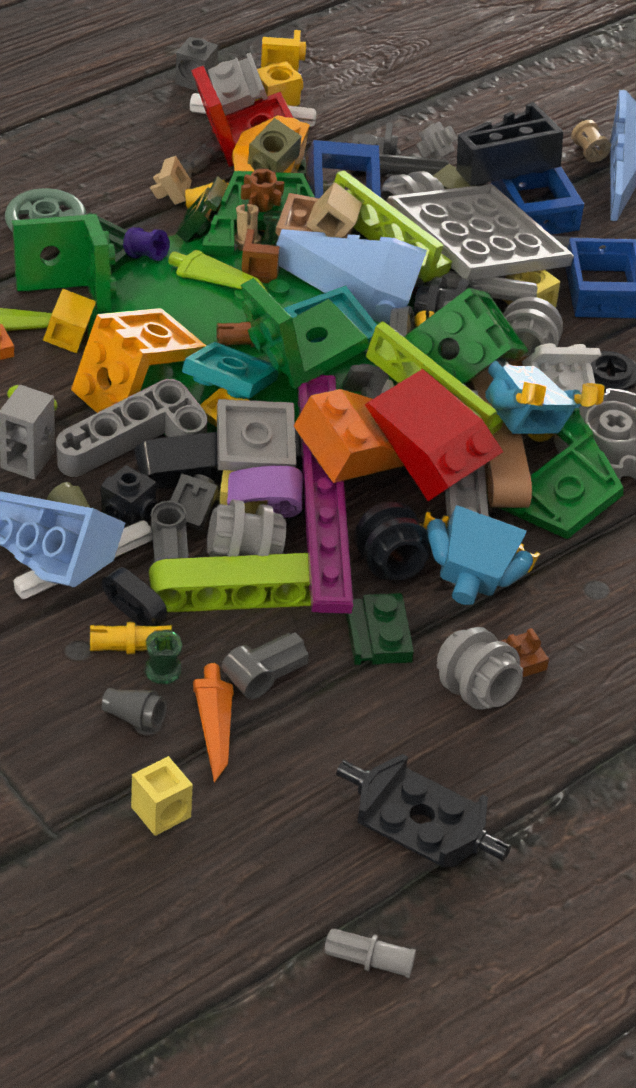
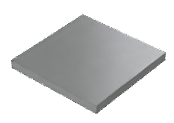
M492 184L389 196L387 199L388 204L444 245L441 253L453 261L451 268L463 279L478 280L571 266L574 255Z

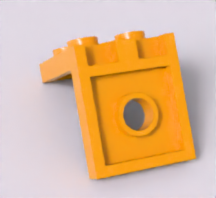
M162 308L97 314L71 390L98 413L140 392L149 365L185 361V358L206 347V345Z

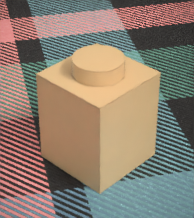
M334 182L313 205L306 226L314 232L325 233L327 237L343 238L356 224L362 202Z

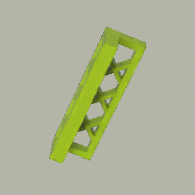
M343 170L336 174L334 182L343 189L346 186L348 188L346 191L362 202L356 224L353 228L369 240L380 241L381 237L395 238L427 250L418 277L424 282L432 280L435 276L449 273L453 261L441 253L444 246L441 242Z
M384 321L376 325L366 354L370 361L398 383L424 369L478 415L492 435L501 429L503 420L493 407Z

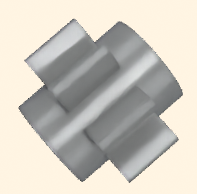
M439 121L419 132L422 141L417 143L416 146L423 158L430 155L431 158L441 159L455 151L452 142L458 140L451 126L443 128Z

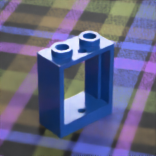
M313 140L306 153V180L315 198H320L323 195L322 168L366 171V187L381 198L379 145Z
M562 167L549 169L544 173L520 175L515 179L491 181L492 185L550 235L580 230L584 202ZM548 187L555 199L524 203L518 191Z
M570 238L568 250L574 255L571 266L566 267V273L575 317L636 318V239ZM602 245H605V246H606V247L603 248V249H600V248H599V247L602 246ZM581 270L625 271L627 282L583 281Z

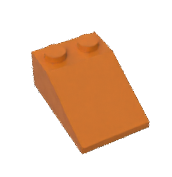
M342 389L311 395L294 424V428L331 481L336 483L404 466L365 407V404L372 400V398Z

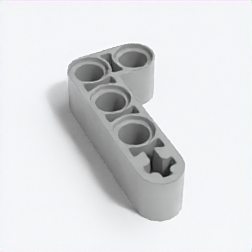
M175 379L162 380L60 432L56 438L57 466L64 475L70 477L84 475L129 452L139 443L154 439L164 433L167 437L207 433V415L184 384Z

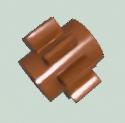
M257 169L252 172L251 176L245 174L244 185L241 187V199H249L248 203L257 206L259 212H267L274 205H281L284 181H277L276 172H272L269 169Z

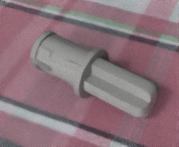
M338 929L330 930L325 943V953L327 955L365 965L364 970L367 971L370 970V967L403 975L406 978H409L416 955V949L379 941L378 935H373L371 939Z

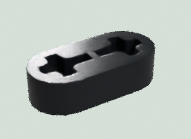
M120 567L103 578L102 587L107 598L139 626H156L167 619V608L161 597L126 568Z

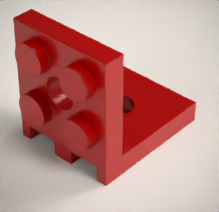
M204 66L191 70L211 129L215 133L218 143H220L221 151L224 153L229 167L234 166L232 154L242 132L278 115L293 118L281 92L267 96L268 99L263 100V98L257 100L253 105L225 116L222 104Z

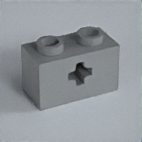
M19 385L0 410L1 469L35 480L55 452L54 396Z

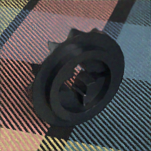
M601 351V356L591 363L595 383L604 385L605 390L619 389L627 391L628 388H635L636 364L629 357L617 352ZM607 369H610L612 376L607 375Z

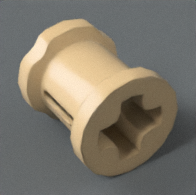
M585 120L573 129L571 138L576 145L583 148V155L587 161H601L609 154L611 143L606 137L600 135L596 122ZM582 132H585L588 137H584ZM595 145H597V146L600 147V150H599V151L597 150V148L595 147Z

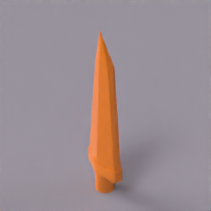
M210 663L204 666V679H195L193 681V692L196 694L215 783L228 765L234 689L233 684L221 680L220 666Z

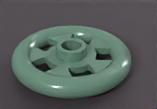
M40 188L23 192L13 198L6 207L5 221L8 228L12 231V220H19L18 214H29V219L87 215L82 202L74 195L58 189ZM64 205L69 210L62 212L59 206Z

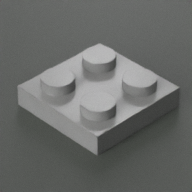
M218 399V470L237 471L262 466H291L296 468L294 403Z

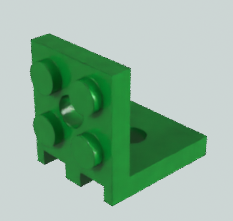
M97 214L12 220L17 291L88 286L92 300L96 301L95 308L97 313L111 312V299L117 298L115 277H111L110 265H115L114 244H110L109 232L103 231ZM45 247H57L59 254L55 259L47 261L40 257L41 251Z
M254 278L241 284L244 296L241 306L246 317L250 320L251 328L248 329V334L251 341L260 353L265 352L268 355L271 365L278 373L283 371L289 377L290 385L294 389L369 348L367 336L330 299L292 318ZM316 338H325L321 342H311L313 339Z
M472 288L465 290L404 336L405 339L463 385H466L488 369L495 360L499 358L518 360L529 351L487 292ZM453 338L459 344V354L454 359L447 360L442 355L441 347L444 341Z

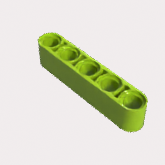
M308 553L163 559L153 563L148 572L150 588L161 597L167 612L311 606Z

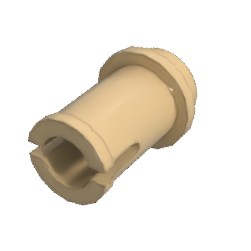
M244 204L236 207L237 234L234 236V242L237 244V248L243 251L247 229H255L254 244L261 243V236L258 234L259 208L255 205L247 204L246 212Z

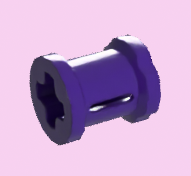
M131 227L125 233L123 239L124 252L130 258L148 256L154 261H161L169 252L170 240L164 230L154 229L152 232H145L140 227Z

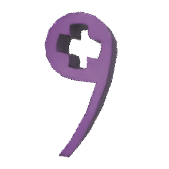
M262 466L231 472L228 478L227 505H229L232 499L240 500L244 503L268 500L267 505L273 507L274 513L282 514L284 518L296 516L301 512L303 505V474L299 469L291 466Z

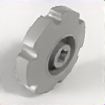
M606 389L603 403L589 407L581 405L579 407L580 415L585 424H588L591 428L594 440L599 449L605 453L619 480L623 476H630L636 480V394L619 389ZM555 433L553 434L555 447L561 453L569 445Z

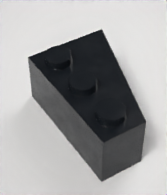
M534 102L526 105V111L517 115L512 111L504 114L503 121L492 125L488 121L458 134L456 170L470 186H480L491 181L515 179L520 175L544 173L549 169L561 167L564 131Z

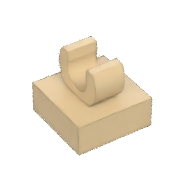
M176 156L165 159L161 172L153 177L157 184L152 185L150 189L157 199L169 195L174 205L185 202V191L190 189L192 180Z

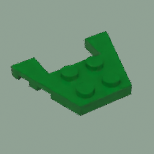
M234 171L221 200L217 215H214L210 231L203 240L202 252L205 255H234V229H237L236 207L244 204L245 211L247 212L249 199H241V187L244 185L245 174L251 176L254 171ZM276 172L277 181H284L281 205H274L271 210L258 213V230H276L289 193L315 198L303 173Z
M579 408L574 409L560 432L555 433L569 446L531 475L532 498L529 508H499L566 539L570 538L623 496V486L605 453L599 449L591 428L588 424H585L580 415Z

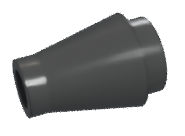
M108 688L102 698V710L119 717L143 731H148L150 728L156 730L165 719L167 701L154 690H118Z

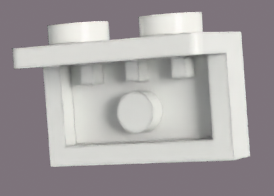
M548 343L536 347L535 352L524 359L522 363L523 366H534L540 369L561 390L577 389L581 393L584 383H595L591 363L601 356L600 348H586L584 344L556 347L555 344Z

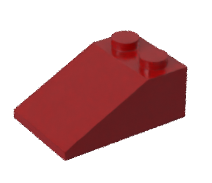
M421 369L365 404V407L427 501L435 498L503 453V450L484 421L424 369Z

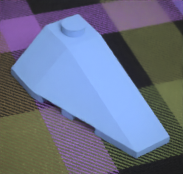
M619 90L610 138L611 221L618 220L636 188V101L626 90Z
M285 229L281 230L276 246H280V267L324 293L346 285L373 320L378 322L384 321L389 326L391 310L393 308L407 307L427 251L389 237H381L380 241L360 239V235L348 234L347 238L327 237L323 232Z
M0 492V546L5 547L14 554L18 561L35 571L34 574L42 580L76 587L114 561L125 522L94 508Z

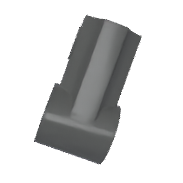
M164 501L156 504L151 511L154 563L163 559L189 558L185 508L175 501Z
M296 632L292 634L287 633L253 650L248 645L236 647L225 657L221 667L226 676L246 698L256 699L264 695L271 688L275 679L308 664L309 654L304 646V641Z

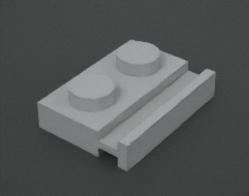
M251 52L247 53V58L241 61L235 58L230 61L221 62L217 66L208 69L225 116L253 105V100L260 97L263 100L268 99Z

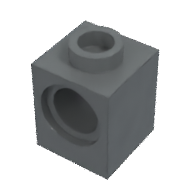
M189 37L176 52L175 84L198 91L191 70L200 66H204L211 81L208 69L218 65V45L207 42L202 38Z

